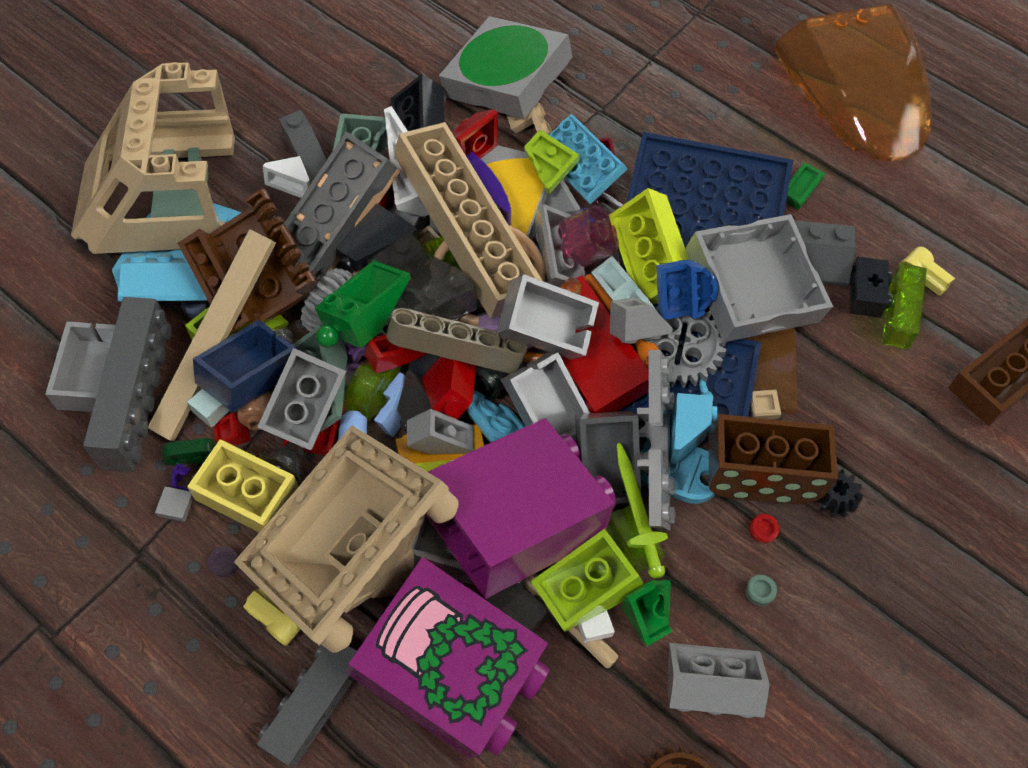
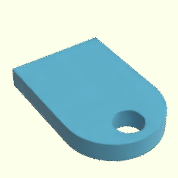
M648 438L641 453H645L651 448V441ZM696 447L678 463L670 465V478L675 480V494L670 495V497L691 504H699L710 500L716 495L710 491L709 486L702 484L700 481V476L709 475L708 451ZM640 469L641 486L649 488V474Z

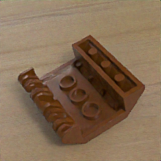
M265 189L259 190L247 197L245 201L252 206L216 230L207 233L198 229L177 243L211 305L249 229L276 242L229 336L258 320L266 324L307 298L309 292L317 284L312 271H309L310 268L307 262L296 265L302 253L297 248V244L287 226L284 225L282 217L279 216L272 219L277 208L272 203V199Z

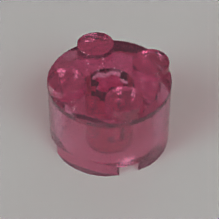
M593 205L559 222L563 240L561 250L567 258L571 257L577 264L586 267L609 257L613 252L617 251L619 244L617 231L614 225L609 226L606 219L610 217L605 210L597 205Z

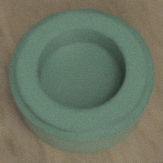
M755 575L747 583L745 593L748 600L754 605L766 606L776 597L777 586L770 577Z

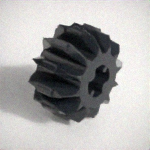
M844 469L838 472V480L826 495L813 503H821L820 512L826 509L829 510L831 518L835 517L837 513L842 518L847 517L849 512L853 513L858 509V503L863 499V494L859 492L862 489V484L854 483L855 474L847 477L845 476Z

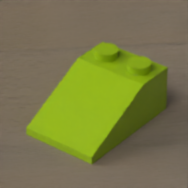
M605 529L531 581L564 632L622 603L625 595L644 585L638 573Z

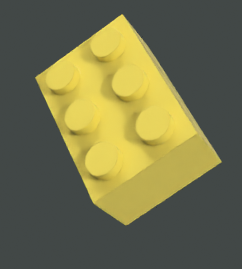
M220 439L187 487L196 501L260 532L295 492L298 484L294 475Z

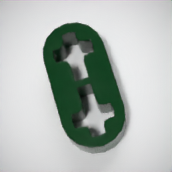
M199 438L167 443L162 446V462L171 466L205 462L216 446V441L210 438Z

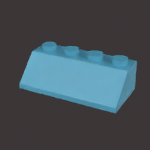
M145 254L129 255V258L121 263L118 301H122L123 297L151 298L157 301L207 300L185 257L173 258L172 254L156 255L157 258H146Z

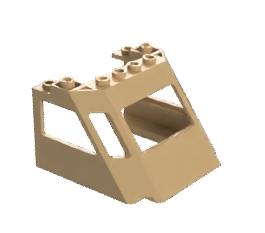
M166 63L159 65L132 83L84 165L71 236L74 239H83L88 243L89 251L93 254L180 249L177 243L198 229L211 233L225 224V221H219L218 214L216 215L206 182L207 161H178V158L188 157V149L199 147V157L233 155L235 137L217 70L202 69L191 71L189 63ZM211 91L216 108L211 110L157 112L160 93ZM174 149L175 154L163 155V150ZM112 161L110 171L108 172L109 163ZM119 182H122L128 187V191L111 216L104 210V206ZM194 189L197 191L204 214L197 216L124 218L139 194L144 191Z

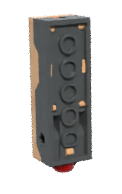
M347 131L284 223L296 242L297 248L302 253L296 265L307 262L310 268L309 271H312L317 283L322 276H326V273L334 270L338 264L340 257L336 250L337 246L376 203L379 204L400 173V170L390 160Z

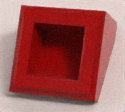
M235 412L223 417L213 426L216 444L220 439L233 446L251 441L249 428L239 422Z

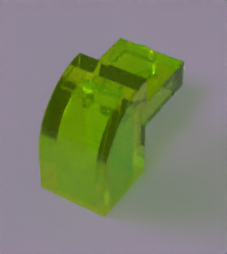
M369 362L366 366L360 365L354 373L346 392V408L350 411L362 413L370 421L385 402L383 393L400 372V366L375 373Z

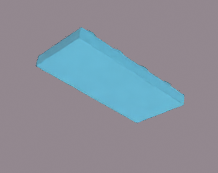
M572 114L549 134L580 155V161L565 176V179L589 204L596 200L627 170V167Z

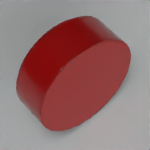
M759 514L749 524L751 537L759 543H770L779 534V524L769 514Z

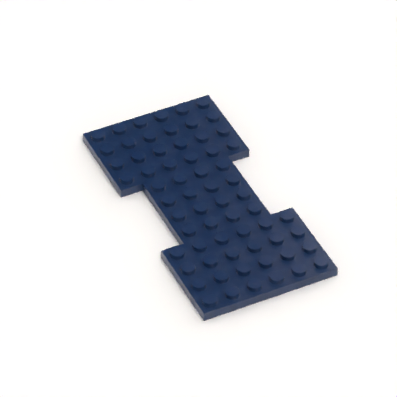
M643 132L627 202L647 188L667 195L686 248L696 231L724 226L748 225L758 220L784 216L793 159ZM709 306L705 309L706 313L710 311ZM712 314L709 319L710 321L714 320ZM687 323L682 324L675 365L680 364ZM700 332L691 333L695 337H703ZM748 339L726 342L723 347L726 349L724 357H721L723 359L721 366H716L717 370L714 375L708 373L706 381L708 391L713 395V406H717V415L748 417L761 342ZM632 343L631 345L637 353L636 346ZM661 350L664 356H671L669 351ZM694 356L686 357L690 362H698V359ZM676 380L673 387L670 384V393L674 394V403L677 393L701 395L699 381L694 386L690 380H687L685 388L682 387L681 382ZM649 392L617 412L633 411L637 414V408H649ZM670 410V431L672 425V410ZM638 416V424L645 426V422Z

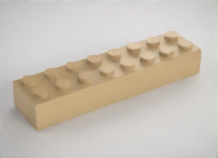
M444 122L400 133L394 153L396 159L489 318L501 316L510 280L522 274L542 281L541 277L447 124Z

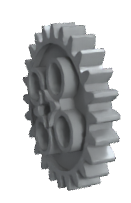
M711 311L696 319H692L687 315L665 320L676 331L671 334L661 335L659 339L644 338L646 342L655 343L660 350H666L671 353V356L666 358L669 359L670 365L674 367V382H670L672 387L675 385L676 380L681 382L683 388H685L687 380H690L696 386L698 377L706 382L708 373L714 375L717 370L716 366H721L723 361L721 357H724L726 349L723 348L726 342L723 343L718 328L716 329L715 321L709 320ZM687 323L680 364L675 365L682 324ZM700 332L703 337H695L691 333ZM694 356L698 359V362H690L686 357Z

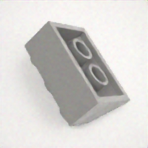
M545 204L539 205L535 219L536 239L544 261L545 282L561 288L580 275L585 277L575 217Z
M293 348L257 428L312 450L347 371Z
M669 643L667 683L669 708L683 712L691 710L702 711L713 715H720L722 713L733 714L744 718L765 717L770 683L760 651Z

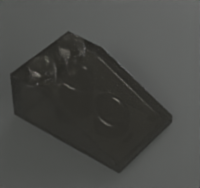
M433 256L403 270L409 273L411 278L400 297L411 310L454 321L477 310L476 287L460 269Z

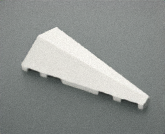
M392 106L384 109L389 158L400 170V173L392 183L395 206L400 211L421 217L427 216L429 213L394 155L398 135L408 131Z

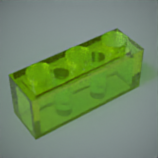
M902 262L898 266L890 284L889 293H892V303L886 312L882 344L909 350L918 336L927 268Z

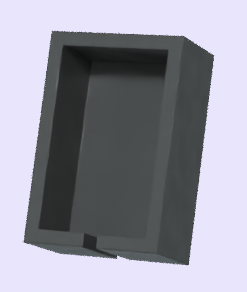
M633 411L575 414L576 444L580 450L581 463L593 477L599 475L609 482L615 494L616 504L629 503L618 466L617 444L620 443L623 446L632 464L641 494L640 468L637 467V460H640L638 415Z

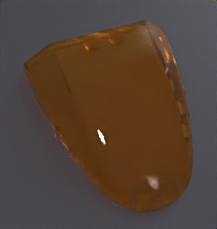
M892 3L806 18L777 40L775 51L795 86H801L805 92L806 101L814 103L818 108V115L820 117L825 116L832 124L831 129L855 151L858 148L872 154V159L896 161L909 158L923 148L930 135L932 126L930 88L921 50L906 17Z

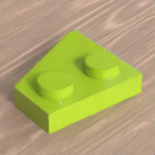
M539 130L524 146L525 153L548 194L557 187L580 161L579 154L542 130Z

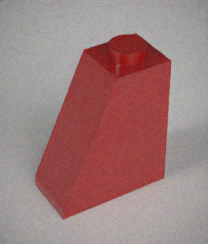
M439 357L421 378L433 410L454 419H458L472 404L476 365Z

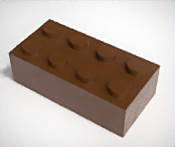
M1028 318L959 372L948 387L988 426L1028 395Z

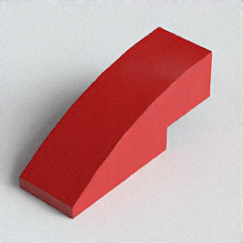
M444 314L437 315L438 317L446 318ZM386 335L374 337L366 344L364 355L375 374L407 364L428 353L396 346L388 341Z

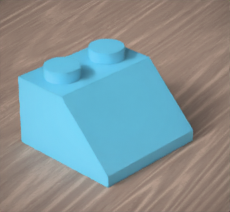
M677 393L674 410H672L670 465L678 463L705 440L708 431H710L717 417V406H712L713 396Z

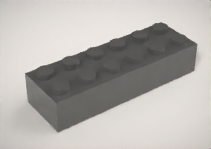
M123 297L83 445L100 470L135 472L136 464L142 458L141 443L143 437H146L148 433L147 419L149 412H152L154 408L153 394L155 387H158L160 384L159 369L161 363L165 362L166 341L171 338L172 333L171 325L168 324L165 313L161 310L156 299Z

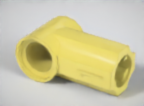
M916 247L898 266L899 271L904 277L910 280L918 279L938 296L942 295L955 280L952 275L934 262L932 253L924 247Z
M260 588L254 590L247 598L243 606L244 609L266 626V630L283 645L287 646L301 630Z

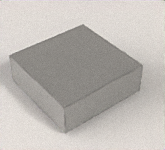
M164 487L155 514L158 517L185 522L194 497L190 491Z

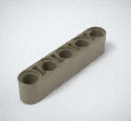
M399 308L393 311L386 334L388 341L396 346L505 373H513L520 368L527 350V344L496 333L497 331L406 308Z

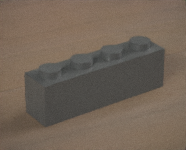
M320 645L315 653L316 660L312 666L305 668L296 681L298 685L291 696L289 694L286 695L280 702L277 709L279 713L273 722L266 723L258 736L260 740L257 746L286 767L296 768L354 682V679L344 672L357 651L347 646L339 652L332 653Z

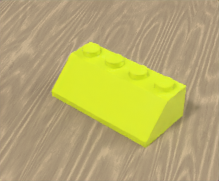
M647 188L608 216L627 274L653 305L658 304L656 265L689 260L667 195Z

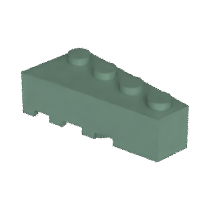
M340 114L333 150L347 131L383 155L388 145L385 117Z

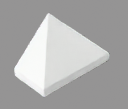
M300 156L268 162L263 165L265 185L302 198L310 186V180Z

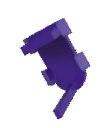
M177 464L173 468L172 488L189 491L188 488L177 484L182 479L181 475L186 476L190 472V468L184 467L183 464Z

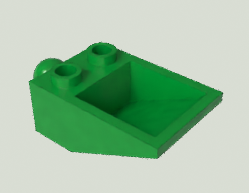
M373 260L336 291L326 296L315 307L323 325L317 330V342L326 348L334 346L338 339L359 348L365 346L382 331L411 278L410 274Z

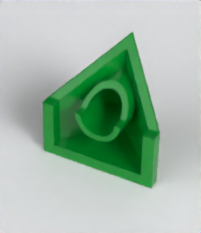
M671 580L650 581L625 595L621 608L646 646L672 632L669 626Z

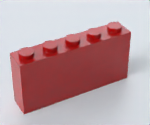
M582 275L562 286V289L597 301L599 305L594 325L580 331H575V333L585 330L592 332L586 356L572 360L560 357L590 413L617 412L649 392V370L631 344L623 343L619 338L610 334V314Z

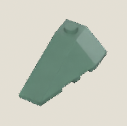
M322 325L317 326L293 344L297 350L346 371L348 357L345 342L338 339L334 346L329 348L322 347L316 340L317 330ZM346 374L320 431H323L342 418Z

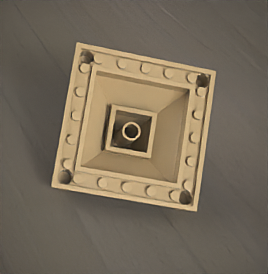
M351 425L234 563L311 640L319 646L322 645L328 651L336 653L345 649L350 644L353 635V627L340 617L342 613L349 612L370 597L386 598L396 595L414 570L412 546L423 521L421 518L426 513L437 523L451 520L457 512L458 499L448 490L449 487L443 481Z

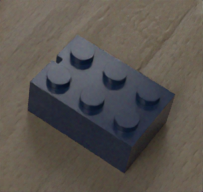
M258 320L193 358L195 384L233 413L277 385L293 348H297L280 335L276 337L275 331Z

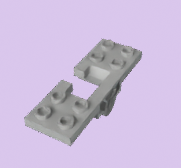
M649 350V408H637V415L645 422V426L639 430V439L648 438L651 441V448L645 453H640L641 460H637V467L646 474H649V526L657 531H671V524H675V508L670 507V495L675 494V480L670 478V410H674V394L670 393V382H674V367L670 365L669 359L664 356L661 350Z

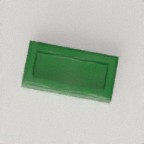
M804 162L790 179L786 203L800 210L824 179L826 173Z

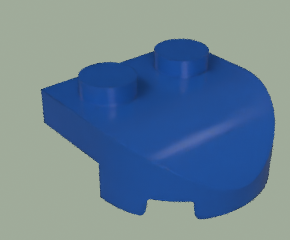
M680 260L656 265L658 311L664 320L687 315L692 319H696L706 313L705 309L712 301H716L718 295L717 280L700 263L692 260Z

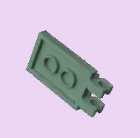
M199 147L188 149L189 162L202 161V158L199 157ZM174 149L163 150V155L175 154ZM207 168V177H206L207 185H208V168ZM194 189L153 191L150 218L204 215L197 191Z

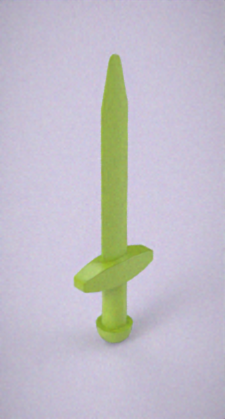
M618 443V466L639 533L638 536L628 540L627 545L633 548H644L650 568L648 574L653 579L660 578L665 574V566H661L655 545L666 540L668 536L667 533L651 531L632 464L623 446Z

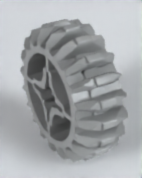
M335 268L332 271H328L326 276L320 278V281L313 290L309 292L310 295L304 301L305 306L301 311L303 313L301 315L302 325L306 330L310 332L317 326L322 325L315 307L326 296L332 294L351 279L354 274L347 270Z

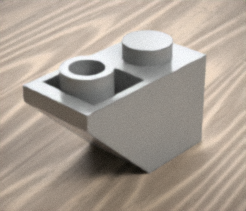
M635 297L611 301L610 334L619 338L621 342L632 344L636 343L638 339H659L661 335L672 333L673 328L651 305Z

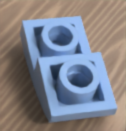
M400 372L383 393L389 401L374 419L381 429L391 437L395 436L404 422L414 394V387L404 374Z

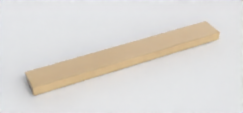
M249 229L148 426L150 430L170 441H175L191 410L187 401L201 390V387L195 384L193 358L228 338L276 242Z

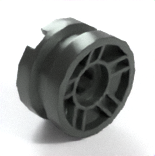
M476 366L474 385L486 397L496 399L501 394V390H506L501 379L509 374Z

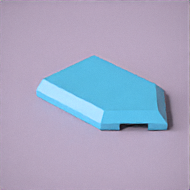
M478 391L474 392L472 404L466 409V412L490 443L525 427L509 407L501 403L497 406L493 402L485 400L484 394Z

